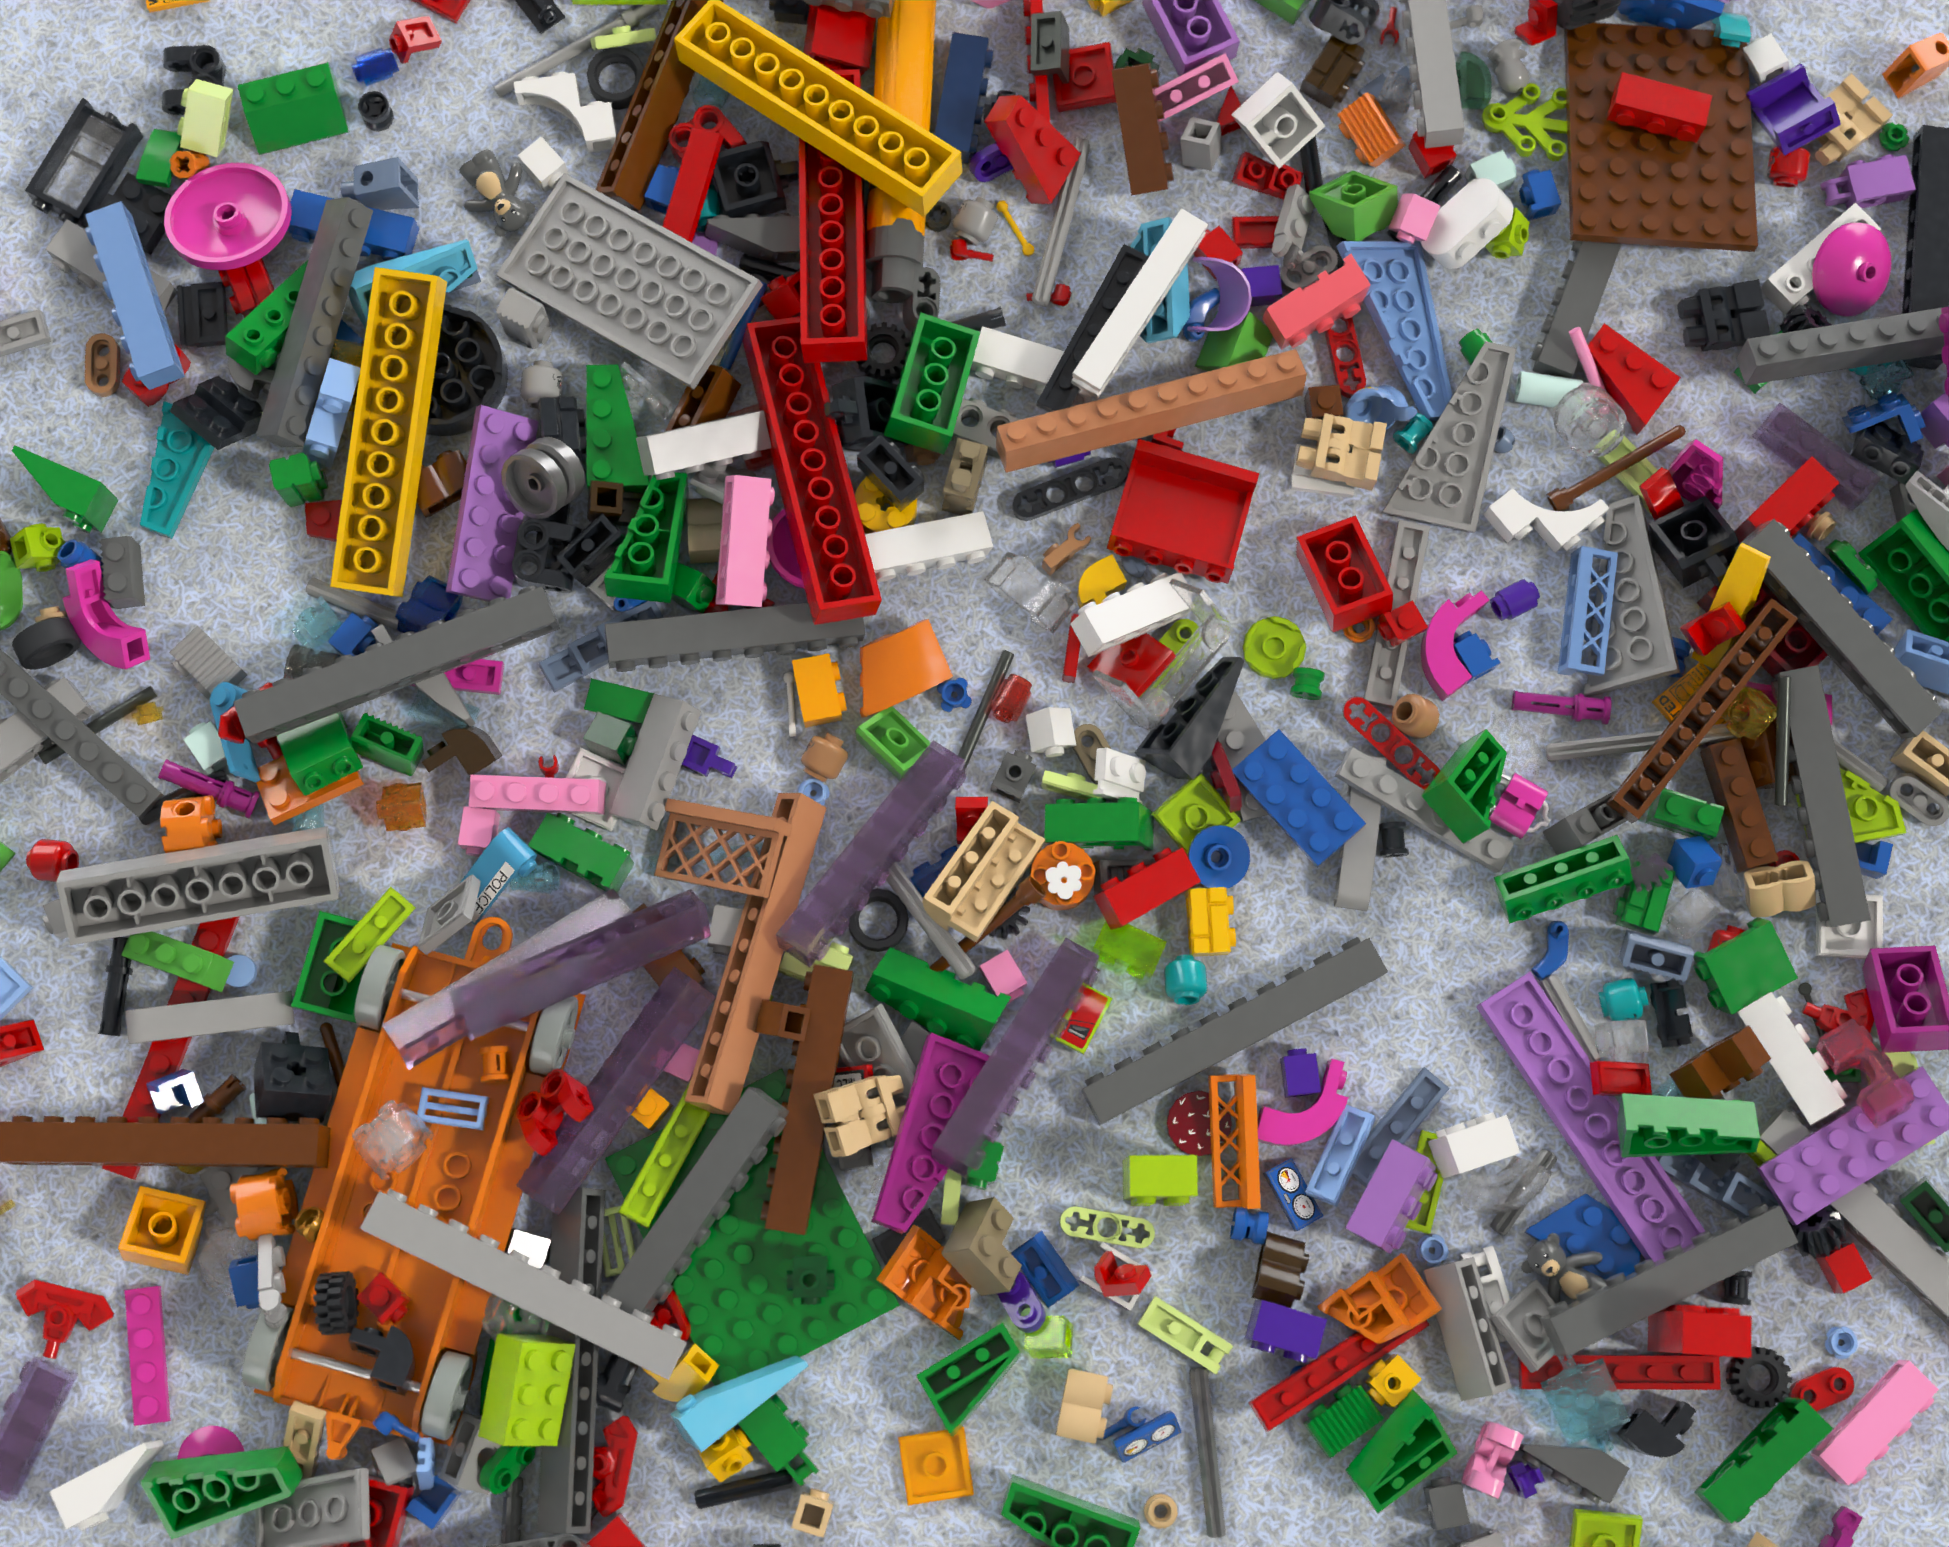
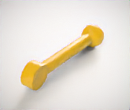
M1003 200L997 202L996 209L1005 216L1023 246V254L1026 256L1033 255L1035 248L1025 240L1007 210V202Z

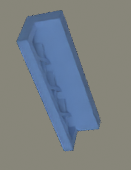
M1581 546L1571 553L1557 674L1570 676L1575 672L1602 676L1605 673L1617 552ZM1593 557L1608 560L1607 572L1601 577L1592 568ZM1595 585L1604 595L1603 603L1597 608L1588 598L1589 590ZM1592 615L1600 624V633L1594 638L1585 629V622ZM1588 646L1597 655L1596 666L1581 664L1582 651Z

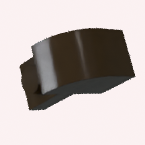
M591 480L588 487L587 519L592 523L603 513L615 525L629 526L632 518H635L639 510V503L644 493L624 492L623 483Z
M459 725L441 734L448 745L446 746L444 741H441L427 750L430 757L422 761L427 771L431 772L456 756L470 777V775L476 774L503 755L490 736L483 730L474 726Z

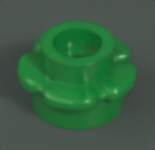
M1892 122L1885 124L1882 127V132L1879 134L1881 145L1889 151H1899L1901 147L1905 148L1909 143L1908 130L1902 124L1895 125ZM1892 134H1895L1897 138H1893Z

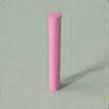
M1576 327L1569 331V335L1603 416L1609 415L1614 412L1613 406L1580 327Z

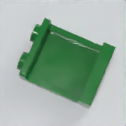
M341 712L277 735L290 774L305 796L363 768L362 762L356 754L346 728L348 726Z
M1757 917L1746 923L1749 929L1740 933L1735 938L1722 943L1706 953L1699 951L1694 953L1693 959L1696 963L1693 965L1694 971L1699 979L1706 983L1709 993H1707L1708 1000L1716 1010L1733 1015L1768 993L1774 992L1798 978L1775 928L1769 920Z

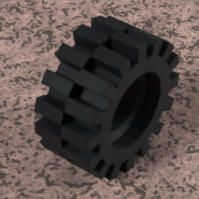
M881 322V327H877L876 323L872 324L869 331L867 329V360L856 361L861 373L864 372L865 376L885 380L886 382H891V379L894 377L896 380L899 379L910 344L909 337L906 338V332L903 329L898 331L895 324L887 327V322ZM879 343H888L893 346L896 354L890 362L879 363L873 359L871 355L872 349Z
M350 1271L321 1273L317 1278V1284H315L314 1288L316 1295L313 1297V1301L316 1302L314 1313L317 1314L315 1321L316 1324H319L318 1330L322 1335L352 1333L354 1326H357L358 1321L356 1317H359V1311L357 1310L359 1299L357 1300V1295L359 1293L358 1288H355L356 1279H353L354 1275Z
M1751 1347V1358L1732 1357L1730 1360L1732 1364L1730 1367L1727 1366L1726 1370L1729 1373V1378H1726V1382L1731 1386L1729 1391L1737 1397L1736 1400L1749 1407L1765 1409V1407L1772 1408L1776 1406L1775 1403L1784 1401L1783 1395L1789 1394L1791 1390L1787 1388L1788 1383H1792V1377H1788L1787 1374L1791 1370L1789 1365L1783 1363L1785 1359L1780 1355H1776V1351L1763 1347ZM1756 1364L1763 1365L1770 1374L1769 1385L1761 1391L1752 1389L1747 1382V1372Z

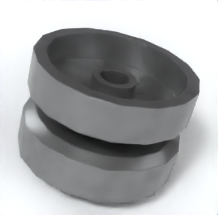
M552 437L539 438L525 449L518 451L504 462L501 471L502 485L507 497L518 510L526 516L535 519L548 518L557 512L561 507L576 499L582 493L585 485L584 470L579 458L569 446L561 440Z

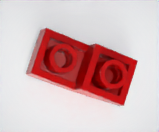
M1245 151L1240 155L1232 182L1284 200L1287 188L1295 184L1300 186L1304 173L1286 164L1278 168L1274 164Z

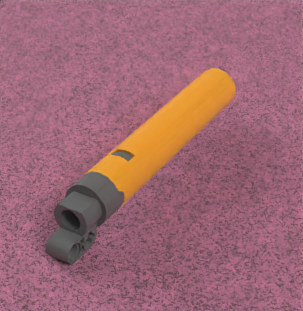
M895 0L891 17L882 16L877 20L873 97L930 132L936 0ZM869 182L865 260L867 269L873 272L871 298L884 303H903V323L909 331L913 332L919 318L916 310L937 318L939 315L940 277L934 269L923 267L926 216L923 217Z

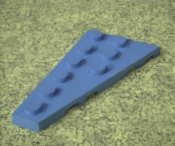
M1342 241L1336 246L1342 259L1352 254L1371 284L1364 298V303L1420 414L1430 421H1437L1453 395L1421 242L1409 244L1406 242Z

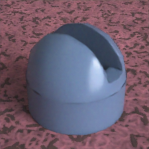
M1499 426L1494 451L1507 453L1513 449L1515 437L1505 426Z

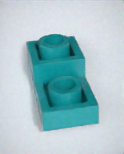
M1722 12L1721 16L1712 19V23L1716 24L1714 37L1722 38L1721 45L1740 47V42L1750 43L1751 29L1746 16Z

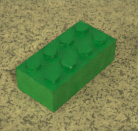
M922 312L920 313L911 337L884 436L943 455L945 454L954 432L980 331Z
M1916 508L1858 552V555L1866 564L1874 569L1881 583L1923 634L1949 642V551L1939 541Z

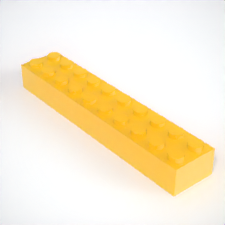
M709 0L674 38L680 62L923 217L927 215L962 174V160L959 150L720 0Z
M379 267L374 268L330 587L403 597L447 281L439 276Z

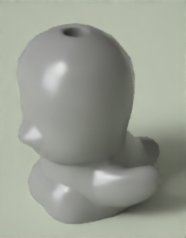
M1518 39L1502 41L1487 54L1489 59L1497 65L1495 74L1501 88L1512 93L1523 90L1530 79L1525 65L1520 60L1527 56V52L1520 49L1522 41Z

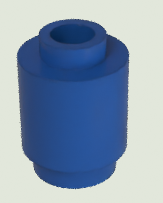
M75 539L64 543L57 554L61 566L65 569L90 559L100 561V567L103 565L101 556L84 542H78Z

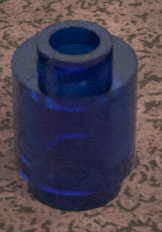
M380 47L355 56L356 63L351 65L357 82L364 81L366 87L394 77L393 73L399 72L391 48L383 50Z

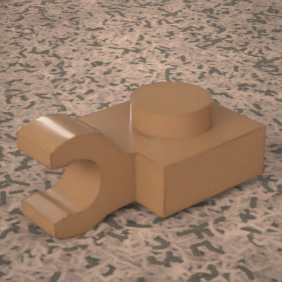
M1079 523L1070 527L1067 540L1060 546L1058 543H1054L1044 552L1043 556L1045 558L1042 562V568L1049 576L1069 561L1075 553L1085 549L1090 544V536L1081 541L1075 539L1074 534L1081 527Z

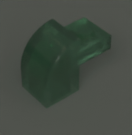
M1461 51L1457 62H1455L1462 109L1484 110L1491 100L1490 71L1484 61L1478 56Z

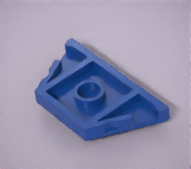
M1621 0L1618 10L1620 14L1628 16L1631 21L1636 23L1647 22L1670 30L1675 28L1688 30L1721 16L1725 3L1717 0Z
M1588 1194L1579 1196L1536 1224L1531 1225L1525 1231L1526 1234L1537 1241L1546 1239L1551 1233L1558 1234L1560 1239L1559 1245L1564 1250L1566 1257L1585 1252H1600L1603 1256L1600 1263L1584 1266L1583 1268L1605 1280L1619 1273H1624L1627 1276L1635 1272L1634 1266L1640 1263L1641 1252L1613 1210Z

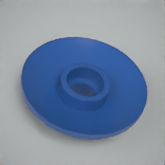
M1215 825L1205 828L1195 836L1189 847L1188 858L1201 880L1200 884L1207 888L1226 887L1227 889L1239 883L1247 873L1250 864V850L1245 838L1237 830L1228 826ZM1214 851H1218L1220 854V860L1216 863L1211 860V854Z

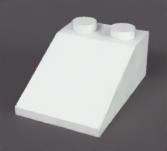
M162 1439L144 1442L49 1491L65 1528L78 1527L82 1531L109 1520L110 1518L107 1513L120 1505L164 1447Z

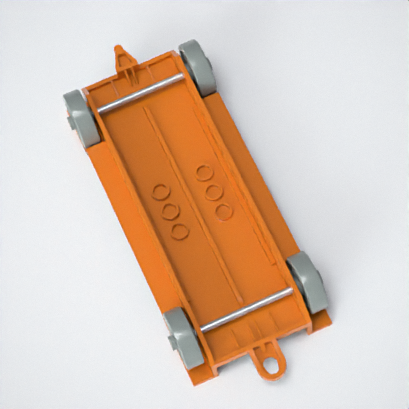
M487 917L477 923L464 959L436 951H431L425 955L417 946L410 948L392 943L391 947L379 945L371 954L359 984L354 1016L356 1023L361 1026L357 1027L327 1127L331 1128L328 1168L313 1169L301 1208L302 1210L309 1207H318L324 1213L315 1243H310L296 1229L294 1230L286 1256V1264L282 1269L286 1291L281 1293V1303L287 1309L286 1322L281 1327H269L266 1324L265 1315L261 1312L251 1333L242 1366V1382L245 1386L255 1388L254 1393L272 1397L273 1402L292 1406L294 1401H298L327 1411L326 1431L328 1448L326 1455L329 1459H343L346 1456V1445L361 1426L378 1430L373 1425V1421L383 1411L397 1416L404 1426L419 1433L420 1437L432 1438L433 1442L450 1446L468 1401L477 1364V1346L493 1294L361 1230L360 1227L379 1191L387 1194L390 1188L408 1197L405 1204L417 1209L421 1203L439 1212L436 1219L446 1224L449 1223L450 1219H453L469 1227L466 1234L478 1240L481 1234H484L500 1242L497 1249L503 1252L506 1251L535 1152L524 1137L516 1115L517 1107L529 1092L538 1091L540 1093L541 1084L548 1073L557 1068L564 1070L586 995L558 988L551 982L504 970L513 942V932L509 924L498 917ZM497 926L502 930V943L497 949L489 950L483 945V937L490 927ZM489 1046H509V1052L506 1053V1066L511 1080L480 1082V1077L483 1075V1061L478 1049ZM422 1087L489 1097L484 1131L416 1121ZM428 1096L427 1102L473 1109H479L480 1103L435 1096ZM426 1109L425 1115L477 1122L478 1117ZM350 1271L354 1275L353 1279H356L355 1288H358V1293L360 1294L380 1272H383L412 1299L406 1305L409 1311L395 1325L392 1322L388 1325H381L377 1321L379 1318L359 1300V1306H357L359 1317H356L358 1323L357 1326H354L361 1330H364L365 1327L377 1329L386 1338L392 1325L400 1329L408 1337L415 1357V1372L405 1396L373 1386L370 1375L377 1358L352 1350L349 1343L351 1333L322 1335L319 1332V1324H316L315 1321L317 1314L314 1313L316 1302L313 1301V1297L316 1295L314 1288L315 1284H317V1278L321 1273ZM393 1429V1430L389 1433V1434H393V1435H397V1436H400V1437L407 1438L406 1436H404V1435L400 1434L399 1432H397L395 1429Z

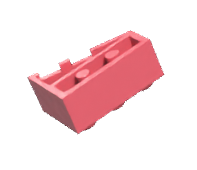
M1352 254L1343 258V266L1335 272L1328 274L1326 270L1317 275L1320 280L1303 289L1298 287L1266 308L1262 319L1281 350L1289 345L1295 348L1308 339L1307 336L1315 331L1323 333L1335 324V320L1342 316L1348 319L1361 310V305L1371 284Z

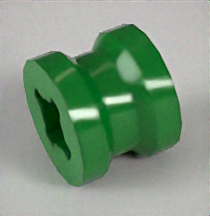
M1307 667L1294 668L1293 677L1295 678V684L1290 689V695L1307 700H1320L1322 697L1320 683L1324 681L1325 673L1321 670Z

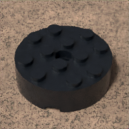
M444 304L435 372L442 366H448L444 374L434 373L426 434L434 436H453L472 430L476 406L484 405L497 409L505 395L508 382L507 362L497 337L489 325L469 310L465 311L452 307L449 304Z

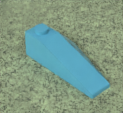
M465 239L358 270L354 274L348 296L352 307L366 330L375 267L439 276L447 281L446 292L450 293L478 269L470 243Z
M797 1356L789 1357L697 1392L695 1395H687L676 1404L677 1409L670 1415L683 1439L703 1452L809 1365L805 1360Z

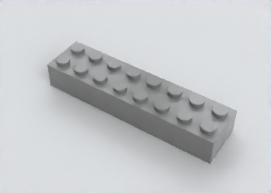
M328 826L60 871L56 881L70 945L339 899L340 890Z

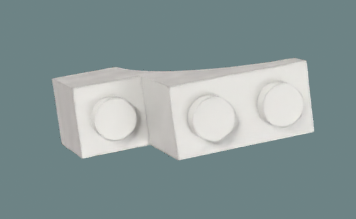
M557 72L552 76L542 78L529 76L521 81L514 82L515 94L519 105H541L564 114L581 131L588 152L612 149L617 132L611 102L594 101L587 106L581 107L579 87L575 73Z
M1512 488L1490 505L1483 515L1507 543L1513 538H1516L1518 541L1522 540L1534 528L1554 553H1556L1561 548L1569 551L1582 540L1578 536L1586 529L1591 533L1605 522L1602 516L1609 510V507L1600 499L1596 503L1580 510L1552 511L1530 503Z

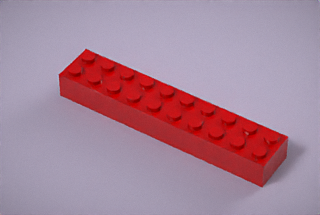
M860 69L831 70L862 89ZM799 138L801 349L804 363L867 360L864 178Z
M800 316L747 323L742 342L760 411L764 410L772 447L769 449L813 623L817 625L876 615L882 601L836 422L834 419L825 416L824 404L830 403L821 364L820 362L804 363L801 349Z

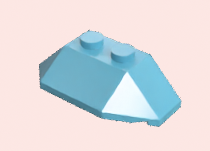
M1166 217L1141 224L1138 230L1139 234L1130 247L1150 256L1172 223V219ZM1188 263L1140 334V337L1148 344L1176 338L1190 317Z

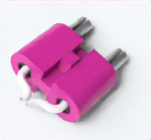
M1502 773L1499 784L1505 788L1495 806L1490 808L1488 819L1519 839H1522L1526 832L1532 833L1541 826L1547 827L1551 821L1547 817L1549 807L1545 802L1548 791L1517 773H1514L1511 777ZM1543 805L1542 816L1545 822H1539L1533 828H1529L1537 811Z

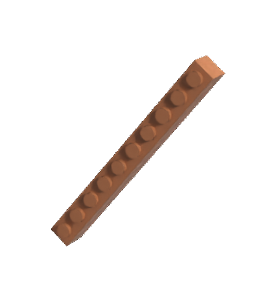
M1294 349L999 425L996 430V449L1007 473L1303 396L1307 373L1297 350Z
M778 793L771 817L792 824L790 837H783L768 899L747 895L686 1094V1102L713 1114L730 1115L740 1100L754 1049L759 1038V1033L755 1031L762 1000L769 1001L818 835L823 824L827 808L802 793ZM764 839L759 855L760 858L769 852L771 839ZM759 869L754 872L750 885L751 888H760L762 874Z

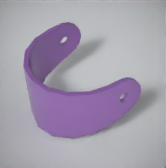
M1194 257L1193 262L1209 267L1216 276L1220 289V303L1218 313L1210 325L1207 327L1191 326L1188 327V331L1196 333L1224 331L1239 325L1248 314L1252 301L1251 287L1245 274L1231 262L1211 257Z

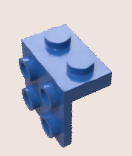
M1896 392L1879 397L1877 399L1878 403L1866 407L1865 404L1853 407L1847 411L1848 415L1842 418L1849 433H1854L1897 415L1902 430L1911 443L1923 438L1920 429L1926 427L1922 415L1917 410L1915 404L1910 405L1903 393L1897 395Z

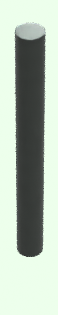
M1006 650L1002 651L954 766L966 770L1014 658L1013 653Z
M1778 676L1774 796V805L1777 806L1788 805L1791 676Z
M149 686L91 721L86 726L97 734L157 697V694L153 687ZM55 743L39 753V757L44 764H48L66 752Z

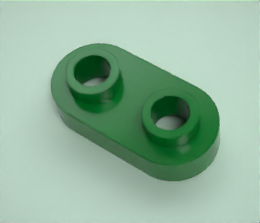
M1835 539L1825 547L1826 554L1866 595L1878 586L1876 582L1878 578L1877 573L1868 564L1863 565L1855 557L1857 552L1846 540L1840 542Z
M501 1446L483 1466L479 1477L480 1486L484 1490L496 1495L503 1493L533 1461L536 1446Z

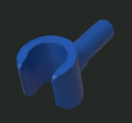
M1132 1407L1126 1410L1124 1418L1105 1429L1103 1439L1127 1427L1135 1428L1142 1426L1146 1422V1418L1138 1423L1132 1422L1130 1418L1131 1413L1140 1407Z
M387 1411L381 1412L373 1421V1425L385 1436H388L395 1429L414 1442H417L420 1438L419 1433L404 1426L397 1416Z

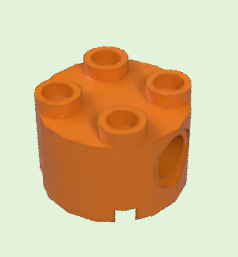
M212 795L173 799L163 802L160 824L161 828L166 827V836H162L165 853L218 845L216 838L223 837L222 821L220 818L215 819V800Z
M1058 841L1047 845L1037 854L1031 865L1030 876L1045 891L1046 897L1039 901L1040 904L1051 910H1069L1076 908L1086 900L1094 885L1096 870L1092 859L1084 849L1073 843ZM1059 862H1066L1068 867L1071 865L1078 866L1081 870V877L1079 879L1082 884L1081 889L1073 891L1072 897L1067 900L1061 899L1057 893L1053 894L1048 891L1049 882L1045 877L1046 871L1051 867L1057 868ZM1062 878L1061 882L1066 883L1067 880L1065 878Z
M281 1167L271 1169L262 1174H244L238 1179L237 1183L230 1185V1198L233 1204L237 1206L238 1217L235 1220V1228L239 1237H247L251 1241H257L260 1235L272 1233L273 1236H284L294 1233L295 1225L292 1224V1219H296L299 1214L298 1199L292 1179L285 1180L284 1178L288 1174L286 1169Z

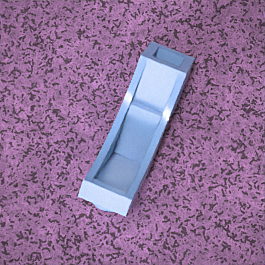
M331 358L328 361L302 451L311 462L317 461L320 469L332 467L361 369L360 367Z

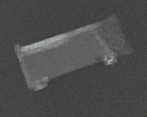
M1172 579L1169 584L1202 623L1178 651L1176 658L1140 698L1136 696L1125 682L1097 670L1092 674L1137 726L1146 730H1154L1161 725L1220 654L1231 634L1230 622L1205 591L1176 579Z

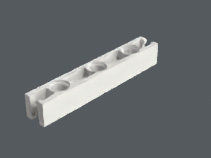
M1180 209L1074 370L1073 379L1071 380L1073 385L1096 399L1100 397L1205 237V230L1208 227L1207 223L1184 209Z

